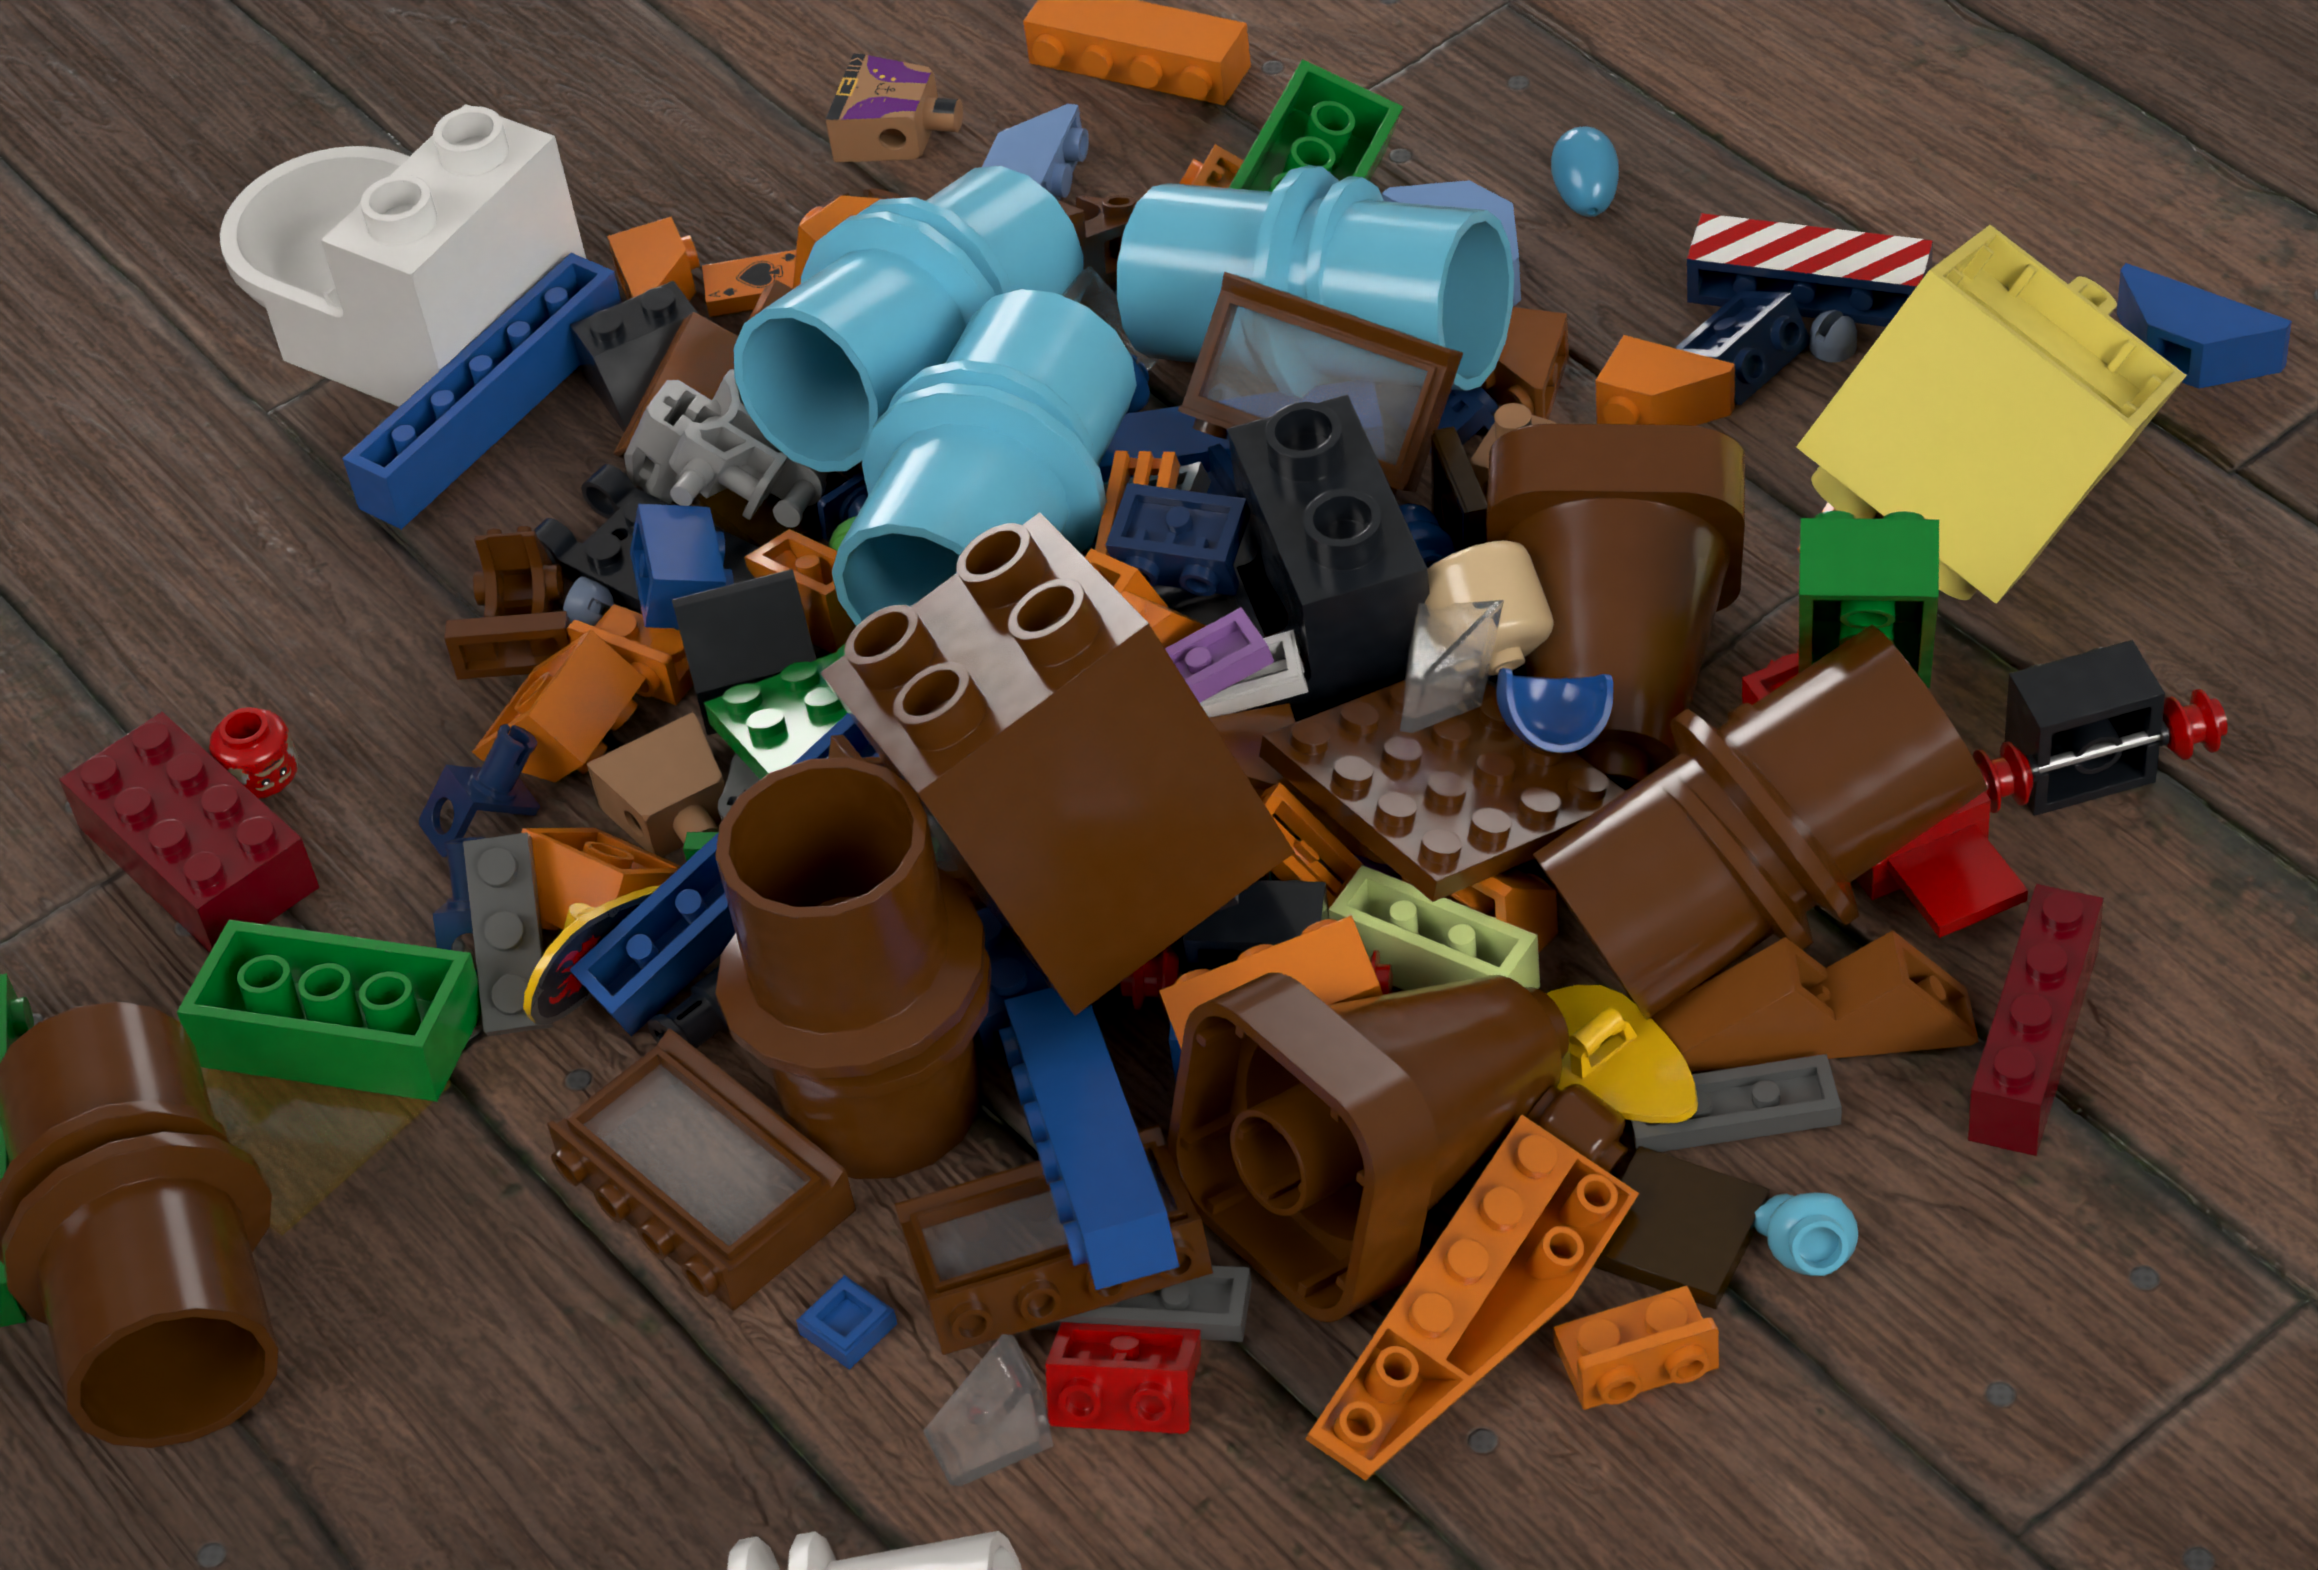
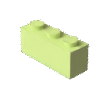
M1361 865L1328 910L1329 919L1341 920L1352 915L1369 959L1374 950H1378L1380 964H1392L1393 986L1405 991L1487 975L1506 976L1524 987H1534L1537 989L1540 987L1538 935L1444 897L1432 902L1413 885L1364 865Z

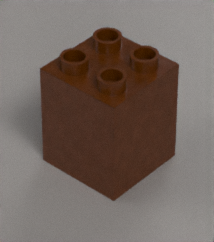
M1039 512L1023 525L1017 523L1002 524L977 536L960 554L956 565L957 573L911 607L907 605H892L866 617L849 635L845 644V655L820 674L886 767L907 782L917 794L927 815L929 828L970 886L1074 1016H1076L1295 852L1150 624Z

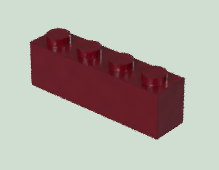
M2036 884L1971 1088L1968 1141L2037 1156L2099 951L2104 898Z

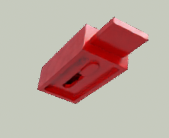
M1797 649V653L1782 656L1776 661L1771 660L1766 668L1742 677V704L1749 703L1754 705L1798 675L1799 649ZM1985 792L1856 878L1871 900L1902 889L1939 938L2028 901V889L1988 840L1991 799Z

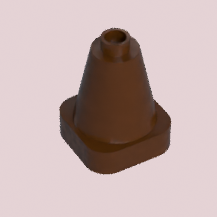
M1535 424L1521 427L1502 435L1493 443L1489 451L1486 525L1487 542L1505 540L1520 543L1526 548L1553 615L1554 625L1549 637L1529 655L1524 657L1526 676L1541 678L1592 677L1600 674H1610L1612 676L1613 705L1608 722L1594 741L1575 752L1597 770L1604 773L1607 778L1621 789L1627 791L1677 757L1678 752L1670 722L1686 709H1690L1715 613L1730 606L1740 594L1745 531V453L1739 443L1728 435L1699 426Z
M1267 973L1197 1006L1190 1013L1184 1029L1168 1132V1153L1171 1154L1198 1215L1200 1214L1205 1225L1303 1313L1322 1322L1338 1321L1409 1281L1415 1270L1427 1212L1507 1137L1521 1115L1525 1117L1529 1115L1550 1087L1553 1085L1558 1086L1562 1072V1059L1565 1057L1569 1047L1568 1027L1561 1010L1546 993L1534 987H1524L1515 980L1502 975H1487L1326 1005L1296 979L1282 973Z

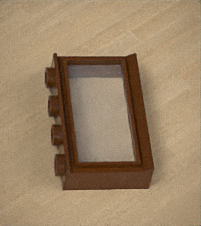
M1224 272L1221 291L1183 404L1179 406L1178 412L1195 417L1193 429L1218 438L1227 439L1228 428L1270 417L1287 405L1299 402L1319 403L1348 394L1395 497L1398 489L1416 492L1431 449V435H1433V430L1438 429L1463 352L1443 347L1411 334L1361 319L1353 314L1303 299L1295 294L1251 281V279Z
M671 1028L666 1030L656 1047L560 1122L555 1123L551 1120L547 1123L556 1150L551 1155V1159L561 1176L575 1187L583 1183L594 1193L599 1206L613 1221L620 1223L625 1219L637 1229L641 1241L654 1256L661 1260L669 1256L681 1266L685 1278L700 1295L708 1297L714 1294L732 1311L741 1306L856 1211L847 1171L844 1167Z
M1159 1124L1138 1130V1134L1167 1211L1179 1267L1096 1290L1087 1263L1077 1266L1073 1265L1063 1225L1059 1223L1050 1187L1046 1183L1040 1160L894 1204L907 1255L942 1355L1213 1273L1202 1218L1200 1214H1197L1172 1156L1168 1153V1147Z

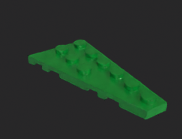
M845 644L838 649V652L812 662L791 664L785 667L778 675L754 684L736 685L728 689L723 696L704 703L710 725L760 780L770 772L791 766L848 713L820 674L845 655Z

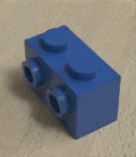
M638 504L630 555L644 626L679 630L672 599L734 584L732 570L723 568L725 557L724 533L715 531L710 507Z

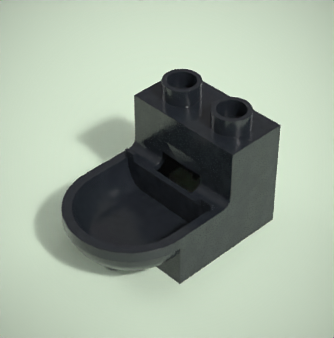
M1348 394L1319 403L1299 402L1281 408L1270 417L1228 428L1236 495L1238 498H1246L1251 511L1233 565L1240 582L1235 596L1216 593L1211 596H1199L1181 588L1155 585L1153 588L1167 604L1168 608L1205 625H1209L1242 607L1260 635L1265 638L1245 587L1267 581L1271 583L1288 614L1287 626L1277 634L1294 630L1301 653L1299 655L1303 662L1305 672L1303 675L1307 682L1308 692L1243 711L1289 703L1295 722H1298L1436 668L1435 649L1424 622L1425 601L1429 595L1427 567ZM1286 658L1277 659V660H1274V662L1280 661V660H1283V659H1286Z

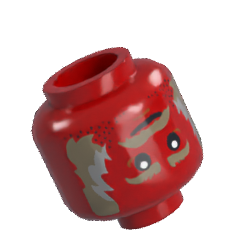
M252 707L237 709L224 717L210 736L209 752L211 756L258 799L267 798L279 793L292 782L298 771V754L289 729L284 720L271 710Z

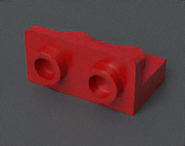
M1061 1322L1045 1363L1049 1424L1054 1427L1175 1434L1187 1433L1191 1425L1190 1389L1201 1357V1329Z

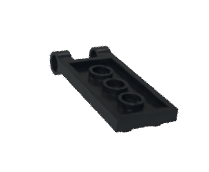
M604 464L581 486L582 495L588 505L597 514L608 519L583 544L576 540L575 536L564 524L552 518H546L533 531L537 534L552 564H560L563 577L573 582L582 576L596 581L608 588L615 603L642 614L630 555L638 504H671L635 488L624 472L613 465ZM714 526L715 531L724 533L725 557L723 568L732 570L734 584L755 579L746 567L745 556L759 547Z

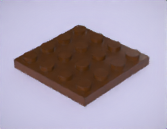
M1443 665L1262 736L1259 753L1260 758L1432 902L1534 859L1533 854L1625 792L1575 751L1564 753L1546 752L1525 743L1504 722L1499 711L1497 690L1475 672L1454 673L1445 669Z

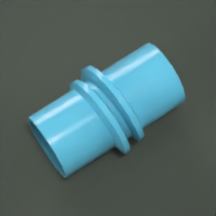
M1308 165L1291 169L1273 192L1172 183L1152 186L1136 203L1124 229L1117 262V302L1122 327L1135 350L1149 358L1197 362L1221 291L1224 272L1251 279V281L1271 288L1283 290L1300 296L1303 299L1353 314L1361 319L1463 352L1451 390L1468 391L1480 387L1493 372L1507 339L1513 309L1514 269L1510 242L1500 219L1488 210L1387 202L1383 200L1379 188L1365 178L1349 176L1339 181L1322 166ZM1241 306L1238 307L1219 363L1222 366L1246 368L1263 383L1276 384L1283 394L1303 398L1316 386L1355 380L1422 387L1428 372Z
M1003 166L974 168L926 201L916 197L880 199L857 215L850 216L815 242L801 274V284L743 324L734 346V378L747 413L764 437L792 461L819 472L849 470L863 461L871 430L876 421L888 410L891 399L896 391L922 369L946 363L973 314L993 296L1027 289L1054 292L1073 301L1076 300L1083 286L1084 256L1074 224L1050 192L1030 176Z
M1020 289L993 296L973 314L946 363L922 369L896 391L891 399L888 410L876 421L871 430L862 461L868 498L840 544L832 569L838 601L856 626L869 615L892 605H907L911 607L957 573L956 565L958 558L973 539L998 525L1007 523L1023 525L1040 512L1080 553L1092 545L1098 534L1101 517L1107 502L1101 471L1098 466L1129 409L1137 384L1132 356L1115 329L1089 307L1054 292Z

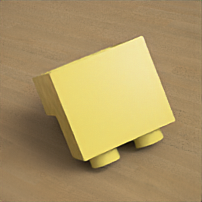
M1989 225L1928 271L1796 448L1819 465L1811 477L1812 484L1821 497L1838 511L1851 513L1856 519H1874L1878 512L1885 516L1889 513L1900 511L1915 512L1924 516L1925 519H1939V590L1960 600H1969L1979 590L1997 604L2025 574L2094 486L2124 455L2187 375L2110 317V314L2117 307V303L2103 287L2082 276L2075 278L2070 284H2067L1992 225Z

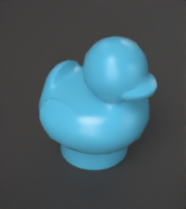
M1803 1193L1796 1196L1779 1194L1770 1198L1755 1212L1754 1227L1757 1232L1767 1236L1768 1246L1773 1256L1783 1266L1796 1273L1807 1276H1826L1846 1263L1855 1251L1858 1241L1857 1221L1852 1211L1842 1202L1841 1198L1832 1194Z

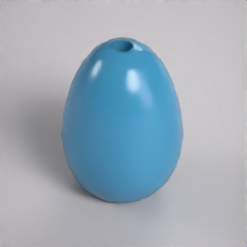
M1576 127L1568 130L1558 139L1553 148L1551 173L1555 186L1568 207L1581 216L1593 217L1603 213L1615 196L1619 179L1618 156L1610 139L1596 128Z

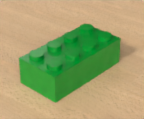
M1302 59L1229 188L1273 192L1291 169L1308 165L1324 167L1339 181L1349 176L1363 177L1370 182L1387 150L1404 106Z
M1825 511L1817 514L1815 518H1801L1798 674L1873 624L1886 635L1927 688H1930L1939 597V519H1925L1921 514L1908 511L1889 513L1883 519H1856L1853 514L1844 511Z
M229 920L177 1010L180 1023L195 1045L202 1068L438 1102L482 1014L478 979L472 956L469 952Z

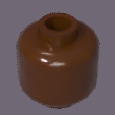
M1571 1084L1562 1091L1553 1085L1527 1116L1535 1124L1610 1174L1616 1169L1628 1151L1627 1147L1618 1142L1625 1128V1120L1622 1114L1580 1084Z

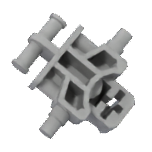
M730 369L724 376L712 400L679 380H667L646 407L624 454L627 476L633 485L640 486L644 492L668 504L674 501L678 505L689 506L698 493H701L705 498H709L728 488L749 501L742 516L751 520L763 501L772 493L782 499L773 509L774 517L780 524L792 528L801 522L806 508L815 505L823 496L827 486L826 480L831 472H819L792 461L764 437L745 409L734 378V369Z

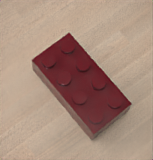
M163 712L158 713L59 778L79 828L209 952L213 949L229 920L266 925L320 888L302 838Z

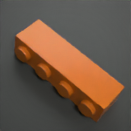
M1038 0L1023 20L1030 64L1219 105H1226L1251 67L1247 23L1139 0Z

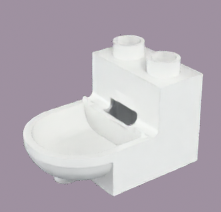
M467 104L461 109L445 115L436 124L433 135L411 156L377 147L348 146L308 153L274 167L254 180L237 196L225 214L220 231V246L228 271L237 285L252 299L267 309L283 361L398 407L406 402L570 253L586 259L555 136L500 117L489 108L472 107Z

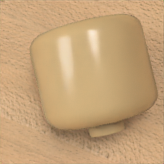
M1505 540L1486 542L1453 553L1427 569L1429 595L1425 601L1424 622L1437 657L1445 669L1454 673H1481L1488 671L1489 675H1498L1501 668L1514 670L1524 664V657L1535 650L1551 634L1554 625L1553 615L1531 557L1522 544Z

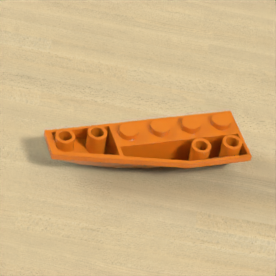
M1521 1115L1305 1440L1367 1481L1570 1302L1639 1193L1524 1115Z

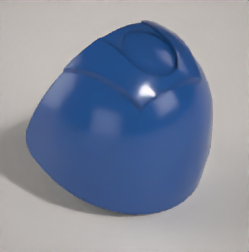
M1501 668L1497 681V703L1501 716L1509 729L1528 745L1546 752H1572L1594 741L1606 726L1613 705V679L1610 674L1578 678L1514 676L1511 669Z

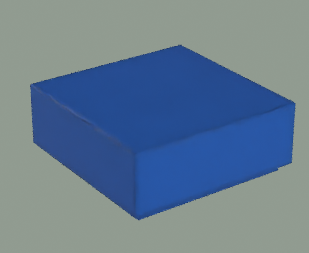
M845 1275L796 1320L801 1336L849 1370L897 1325L894 1309Z

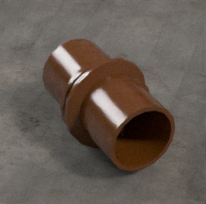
M1873 624L1754 705L1744 703L1727 713L1728 722L1718 729L1689 709L1674 717L1670 722L1678 752L1677 757L1533 854L1576 921L1630 999L1638 1006L1646 1020L1773 934L1780 939L1786 937L1802 950L1812 945L1814 941L1806 912L1816 905L1845 926L1858 918L1860 915L1851 881L1988 790L1981 771L1948 716L1900 651Z
M845 757L808 759L770 772L737 797L719 825L715 857L735 929V935L721 953L716 986V997L733 1040L764 1065L771 1068L785 1121L844 1167L848 1177L853 1179L897 1178L933 1165L963 1141L979 1113L981 1076L973 1036L988 1013L992 972L990 958L985 949L983 923L964 885L937 866L927 815L917 794L907 782L887 767Z
M114 1001L77 1006L38 1022L9 1046L0 1063V1123L10 1161L0 1181V1261L4 1265L8 1291L32 1319L48 1325L66 1407L83 1432L112 1445L155 1448L194 1441L229 1426L262 1400L277 1376L278 1345L252 1252L270 1227L272 1191L269 1181L250 1153L231 1145L223 1124L215 1120L195 1045L179 1021L151 1006Z

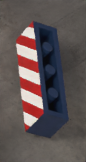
M1701 213L1687 256V303L1722 307L1740 291L1792 293L1801 317L1817 318L1821 313L1837 310L1842 312L1843 316L1852 318L1854 323L1887 327L1932 268L1933 240Z

